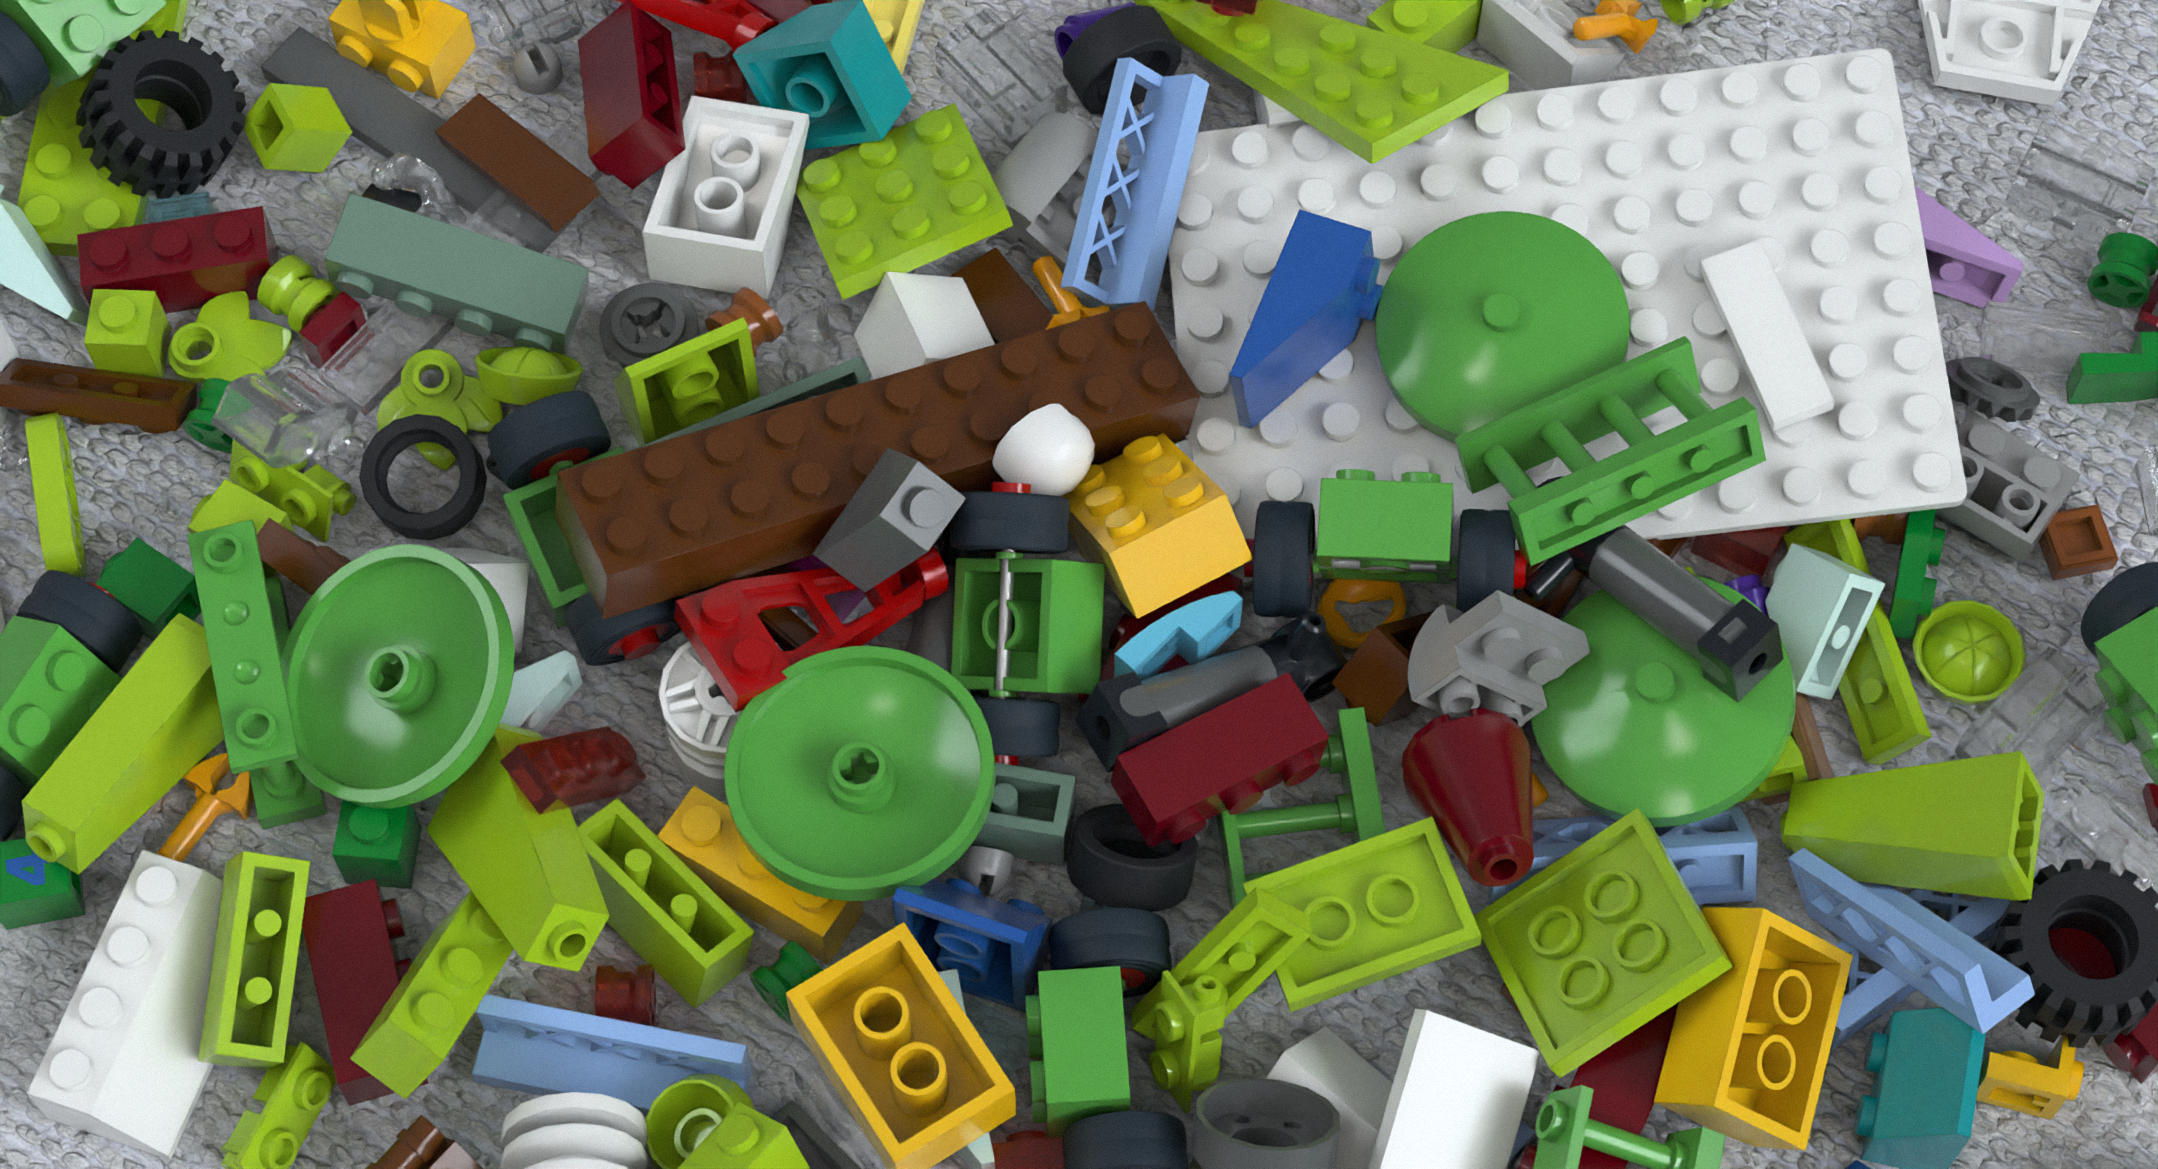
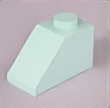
M1792 543L1786 557L1775 570L1773 585L1765 600L1769 618L1778 623L1780 638L1785 646L1792 667L1796 692L1832 700L1886 583L1827 553Z

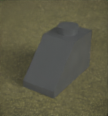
M888 447L812 554L858 589L867 592L926 554L966 497L919 461Z

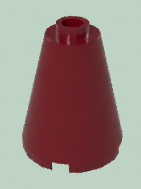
M1485 708L1470 709L1472 716L1450 720L1448 714L1439 716L1416 732L1403 752L1401 765L1406 793L1425 819L1433 817L1441 839L1473 880L1489 887H1500L1514 883L1529 871L1534 859L1532 753L1530 745L1522 728L1506 714Z

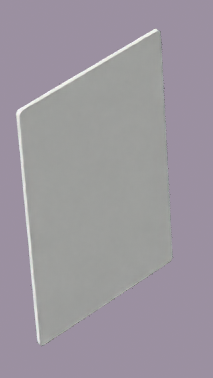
M1875 48L1502 94L1374 164H1370L1306 122L1267 128V124L1197 132L1168 250L1178 359L1200 395L1189 435L1185 436V438H1188L1194 463L1226 493L1245 541L1246 538L1254 539L1256 516L1260 502L1266 500L1286 503L1293 501L1308 502L1313 504L1315 510V549H1317L1321 478H1336V471L1342 469L1372 471L1375 473V480L1401 481V474L1406 472H1430L1441 476L1440 483H1453L1454 520L1452 555H1457V560L1462 510H1509L1507 502L1513 500L1500 483L1472 494L1467 488L1456 444L1439 437L1415 421L1394 397L1385 380L1378 357L1376 315L1372 321L1363 319L1356 339L1254 428L1249 429L1240 426L1229 374L1299 209L1371 231L1374 257L1380 258V267L1376 280L1377 284L1383 286V289L1400 259L1423 237L1452 221L1480 213L1512 211L1546 217L1575 230L1599 249L1618 275L1628 303L1630 333L1626 362L1686 336L1692 346L1701 388L1699 395L1713 409L1744 396L1756 408L1766 461L1625 524L1645 540L1653 538L1664 540L1956 507L1961 505L1966 498L1967 486L1891 53L1886 49ZM1760 239L1835 400L1833 410L1775 431L1772 430L1700 272V260ZM1674 405L1641 419L1655 436L1688 421ZM1616 431L1583 445L1597 462L1630 447ZM1558 457L1524 471L1536 486L1548 479L1571 474V471ZM1517 539L1515 541V550H1519ZM1244 564L1229 571V573L1243 579L1242 587L1253 586V577H1244ZM1321 571L1320 574H1314V579L1322 578Z

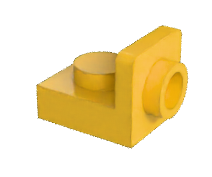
M2064 1035L2061 1036L2050 1052L2047 1066L2039 1064L2037 1058L2024 1052L2003 1051L1995 1053L1990 1051L1981 1065L1976 1100L2052 1120L2066 1100L2075 1101L2083 1078L2084 1062L2074 1059L2076 1047H2069L2068 1036Z

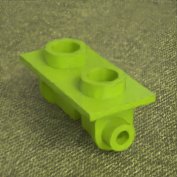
M256 430L249 437L239 431L233 433L229 479L245 490L286 512L291 523L295 526L302 527L324 543L328 541L332 515L338 513L341 516H345L356 503L357 497L351 492L350 483L339 479L319 464L314 465L303 474L299 471L307 465V456L281 440L272 431L262 433Z
M1169 970L1162 972L1160 1000L1154 1007L1157 1031L1155 1051L1151 1052L1149 1062L1153 1078L1158 1087L1163 1091L1168 1090L1185 1114L1191 1111L1193 1090H1206L1219 1077L1223 1037L1218 1032V1029L1224 1028L1228 992L1222 985L1221 980L1216 976L1202 975L1193 983L1179 986Z
M300 1042L298 1047L287 1045L283 1063L267 1070L252 1097L259 1104L265 1105L261 1114L249 1110L244 1111L228 1142L224 1143L221 1148L225 1157L220 1166L224 1169H289L337 1082L334 1068L306 1043Z

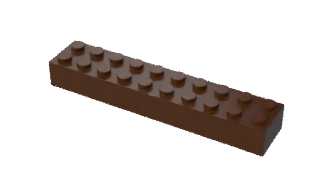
M1142 301L559 471L557 476L555 518L604 620L812 556V553L888 447L919 461L958 492H992L993 482H1005L993 467L992 460L997 445L1013 425L1032 411L1049 404L1062 405L1090 431L1095 443L1094 458L1091 465H1101L1123 454V450L1128 444L1145 436H1158L1164 433L1173 443L1185 439V436L1189 435L1200 395L1147 303Z

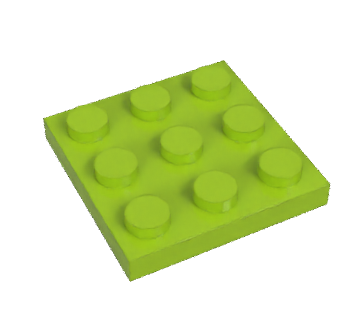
M955 102L938 110L926 112L919 118L888 131L883 140L860 143L828 158L816 160L807 167L800 169L796 193L843 300L879 285L886 271L907 273L1014 226L1007 207Z
M1636 808L1473 915L1481 937L1548 1067L1559 1078L1570 1073L1733 968L1653 826L1639 808Z

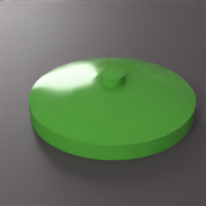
M1497 211L1466 216L1452 221L1423 237L1410 248L1391 272L1381 294L1376 315L1378 357L1383 375L1394 397L1415 421L1432 433L1455 443L1454 438L1626 362L1629 349L1630 317L1628 303L1620 279L1610 262L1599 249L1575 230L1557 221L1530 213Z
M415 544L387 546L368 552L344 565L330 576L316 590L299 614L290 631L281 657L300 755L299 759L293 760L306 778L321 790L345 801L370 808H396L420 802L442 791L461 777L474 764L493 737L504 714L512 687L514 673L512 629L504 604L490 582L468 563L439 549Z
M1695 575L1734 605L1745 599L1760 610L1754 603L1732 588L1712 579ZM1602 589L1582 600L1561 620L1585 632L1590 653L1566 669L1560 677L1542 686L1548 707L1531 718V723L1537 744L1549 768L1564 788L1581 803L1595 812L1617 821L1636 808H1639L1653 827L1679 826L1710 818L1734 806L1754 791L1775 767L1790 737L1796 707L1793 671L1782 640L1781 646L1784 659L1737 703L1703 677L1699 661Z
M851 646L837 648L815 654L789 666L782 671L787 679L756 695L749 701L739 716L727 745L724 762L725 793L733 822L745 846L765 869L784 883L814 896L833 900L869 901L894 896L898 887L904 885L921 886L947 870L965 853L982 829L991 807L996 782V765L992 738L984 715L972 695L955 677L937 664L921 656L889 647Z

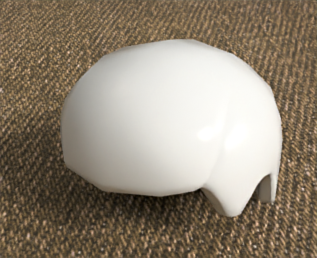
M1049 404L1030 412L1010 428L997 445L992 460L993 467L1005 482L1031 484V494L1062 496L1073 491L1087 474L1094 458L1095 443L1088 428L1076 416L1071 415L1060 404Z

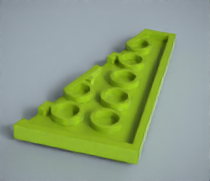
M1134 0L1136 5L1153 7L1161 15L1178 41L1370 164L1380 161L1507 92L1509 89V70L1279 0Z

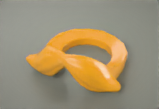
M1335 579L1328 585L1326 591L1321 596L1317 605V613L1324 618L1326 629L1337 645L1355 649L1359 648L1372 630L1365 633L1353 632L1349 624L1344 621L1343 616L1335 609L1336 601H1346L1353 604L1380 600L1394 601L1393 609L1383 623L1380 624L1382 625L1401 620L1406 612L1407 600L1402 586L1397 582Z

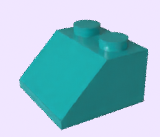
M844 0L812 5L738 47L733 54L761 107L809 114L810 123L804 150L883 140L912 98L862 0Z
M1943 1007L1895 1011L1882 1033L1872 1031L1864 1061V1071L1874 1073L1871 1096L1861 1095L1854 1122V1134L1864 1136L1861 1160L1900 1169H1949L1971 1138L1986 1032L1981 1034Z

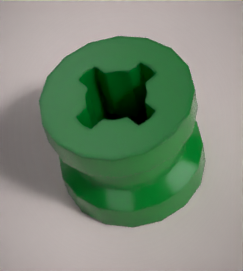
M2118 232L2105 236L2097 252L2100 264L2093 267L2087 282L2089 291L2098 300L2114 307L2134 308L2146 303L2152 288L2148 277L2155 274L2158 269L2157 246L2145 237L2133 233Z
M208 378L204 380L198 393L201 400L198 409L189 412L183 427L199 443L217 451L231 453L233 433L239 431L246 436L244 432L246 423L256 419L262 405L259 399L244 387L224 379Z
M790 940L779 949L778 960L769 967L759 966L749 977L753 986L768 1006L782 1020L792 1026L794 1024L791 1021L786 992L823 971V969L803 947Z

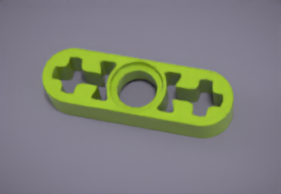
M58 412L26 418L27 446L40 543L47 571H61L77 578L85 577L87 575L86 556L72 455L64 421Z

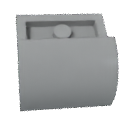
M1048 112L1039 118L992 173L991 177L1014 225L999 233L1012 244L1019 237L1041 257L1046 255L1053 257L1062 273H1064L1099 132L1073 116L1060 112ZM1119 164L1121 172H1124L1126 169ZM1111 194L1104 198L1101 210L1106 227L1111 224L1116 216V209Z
M1969 411L1957 428L1967 486L1966 498L1961 505L1936 509V513L2020 563H2024L2038 544L2055 514L2073 490L2081 474L1977 413Z
M1499 590L1492 593L1466 613L1443 603L1426 620L1413 644L1408 664V685L1411 699L1438 713L1448 714L1452 719L1472 716L1470 709H1489L1506 714L1522 727L1525 722L1548 707L1542 686L1564 674L1566 669L1590 653L1584 631Z

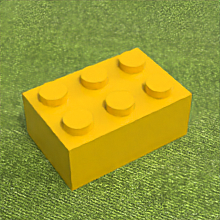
M1164 433L1158 436H1145L1134 440L1124 448L1123 454L1101 465H1091L1085 477L1074 490L1061 496L1069 500L1070 512L1067 526L1079 553L1087 562L1105 564L1104 582L1137 619L1253 560L1226 493Z
M1703 907L1702 913L1733 968L1679 1002L1654 1103L1706 1128L1725 1134L1727 1138L1744 1146L1806 1151L1853 955L1765 908Z
M904 922L786 992L791 1021L887 1169H929L1016 1115L1015 1088Z

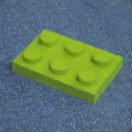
M1433 817L1243 883L1245 897L1255 887H1258L1310 916L1312 935L1274 971L1290 1013L1481 945V933Z

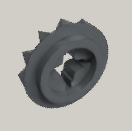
M643 283L621 291L610 300L601 315L599 332L606 354L611 355L624 369L696 338L697 333H699V325L695 308L683 293L668 285ZM660 319L659 324L663 336L650 335L639 344L640 335L636 326L640 324L644 327H649L654 321Z
M1979 357L1953 359L1945 364L1952 400L1964 403L1968 406L1969 411L1981 412L1989 419L1994 416L2006 422H2016L2017 420H2031L2040 403V397L2032 388L2030 382L2020 373L2003 364Z

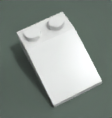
M691 96L682 121L686 149L667 163L642 231L649 279L734 294L742 287H746L756 292L760 297L768 299L784 251L810 123L809 114Z

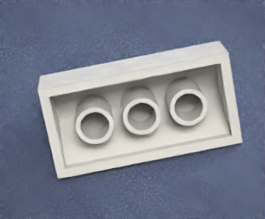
M145 850L141 851L28 1089V1096L47 1119L171 1160L214 1066L211 1063L198 1062L223 886L221 879L204 869Z

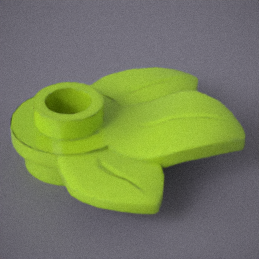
M245 291L230 292L209 300L202 306L196 322L186 324L176 331L168 348V360L175 374L183 380L202 383L208 378H220L244 387L259 399L270 392V386L264 370L270 369L283 359L293 342L292 332L272 322L249 319L251 311L247 293ZM200 351L210 352L202 359L191 360Z
M426 349L417 352L405 363L401 372V385L385 396L379 406L377 426L378 431H380L393 420L414 414L440 416L460 427L467 436V430L489 434L491 429L504 417L499 400L492 399L483 393L478 378L464 375L460 364L451 354L439 349ZM436 369L443 373L444 379L438 387L427 388L420 383L422 374L427 370ZM421 442L415 444L421 455L442 471H447L456 461L451 451L438 443Z

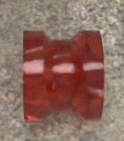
M729 50L725 56L712 57L706 51L694 52L693 65L696 96L747 104L746 79L733 57V50Z
M639 964L633 971H618L613 965H598L595 978V1015L655 1027L656 981L653 964Z

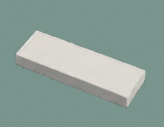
M1760 239L1700 260V272L1772 430L1775 431L1833 410L1835 400Z

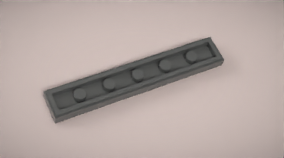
M300 26L260 66L264 78L271 83L328 88L352 130V136L524 248L543 253L573 220L571 219L555 234L441 144L435 131L446 122L444 119L356 62L340 55L336 49Z

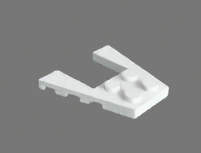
M1918 0L1935 85L2055 106L2102 0Z

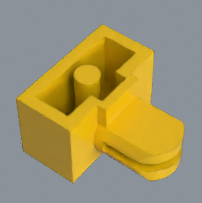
M342 0L328 18L337 51L341 56L356 62L363 68L368 66L387 75L393 83L405 91L414 93L418 90L437 100L476 49L468 14L440 0Z

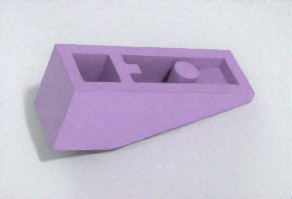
M1915 186L1932 290L1998 313L2022 273L2023 262Z

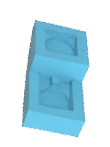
M1234 591L1212 595L1187 604L1150 624L1115 653L1114 678L1135 671L1140 680L1153 677L1177 653L1189 664L1209 658L1240 627L1243 598Z

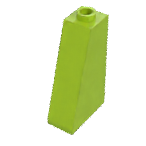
M181 613L177 614L22 800L26 842L40 858L47 862L57 861L79 875L225 739L204 626Z
M499 723L490 742L474 764L449 786L426 831L523 961L579 972L610 914L545 739L538 732Z
M2022 751L1792 783L1788 810L1783 812L1780 818V832L1782 841L1788 850H1793L1796 853L1804 847L1854 881L2015 901L2029 900L2032 898L2045 794Z

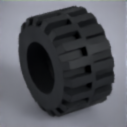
M153 30L141 31L135 40L129 35L119 40L114 50L109 49L99 63L79 100L81 105L76 113V125L83 127L78 136L82 148H92L94 151L89 159L97 170L105 166L111 172L108 180L118 187L124 181L133 185L131 193L144 197L148 190H153L157 199H170L176 190L182 197L192 194L199 184L204 187L212 180L239 140L238 136L243 130L246 116L241 114L246 106L244 93L234 91L239 83V79L233 70L226 72L223 70L221 65L225 59L216 51L209 55L200 49L203 42L193 37L190 38L188 43L179 40V32L165 30L161 38H157ZM135 99H152L169 106L181 117L187 131H172L154 124L141 112Z
M2080 858L2066 860L2060 871L2053 864L2040 869L2034 878L2032 898L2021 901L2011 900L1995 927L1996 932L1989 943L1991 951L2030 976L2035 995L2018 1007L2020 1012L2015 1021L2025 1029L2032 1022L2042 1027L2043 1030L2040 1038L2054 1043L2059 1035L2068 1036L2069 1047L2084 1048L2092 1036L2098 1047L2112 1043L2119 1033L2126 1036L2133 1031L2158 1002V911L2155 908L2158 902V894L2151 886L2144 892L2137 888L2134 883L2139 876L2127 869L2123 871L2121 876L2110 873V862L2096 859L2090 869H2084ZM2059 928H2074L2093 935L2110 952L2114 961L2116 976L2108 979H2089L2073 973L2055 956L2050 946L2048 932Z

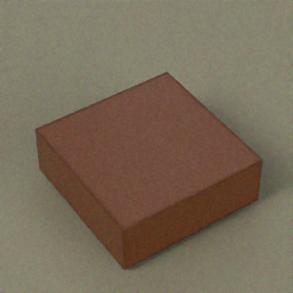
M2098 504L2057 512L2039 540L2053 581L2113 569L2119 560Z

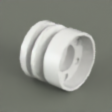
M688 641L676 650L663 669L658 693L677 765L694 784L712 794L726 795L724 762L727 745L733 728L743 710L735 713L697 652Z
M569 1092L544 1095L521 1103L506 1115L501 1128V1145L504 1152L501 1157L500 1169H646L647 1154L644 1148L647 1143V1124L642 1112L626 1101L603 1094Z

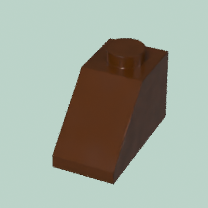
M1434 611L1375 626L1331 682L1346 697L1345 702L1349 709L1364 707L1366 722L1379 727L1404 719L1421 706L1411 699L1408 685V664L1415 639L1426 620Z

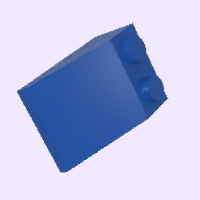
M1299 209L1229 374L1240 426L1249 429L1254 428L1356 339L1363 319L1368 321L1374 319L1383 292V286L1377 284L1376 280L1380 267V258L1374 257L1371 231Z
M948 878L944 883L932 879L921 886L904 885L896 889L892 899L895 926L903 922L906 924L937 972L957 969L961 992L1026 1013L1025 996L1034 994L1038 983V971L1043 970L1049 954L1048 937L1053 926L1052 918L1046 917L1039 907L1023 900L1009 899L1007 903H1003L982 896L981 890L976 886L955 878Z

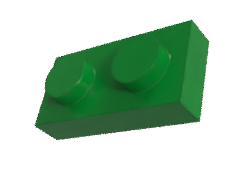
M1936 509L1908 512L1888 619L1895 637L1912 640L1917 615L1930 617L1937 579L1925 577L1927 565L1938 567L1945 536V529L1933 527Z

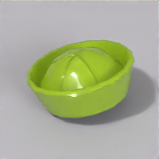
M495 347L482 350L474 357L483 393L492 399L522 406L555 394L575 391L584 372L581 363L572 357L554 351L547 352L534 347Z
M1972 600L1948 601L1932 609L1930 617L1925 616L1917 625L1912 644L1919 675L1928 689L1944 701L1958 705L1981 704L2010 691L2022 676L2026 659L2022 636L2010 618L1991 605Z
M715 1073L691 1074L671 1083L653 1101L645 1119L647 1124V1143L645 1148L654 1169H677L738 1102L754 1109L751 1098L736 1082Z

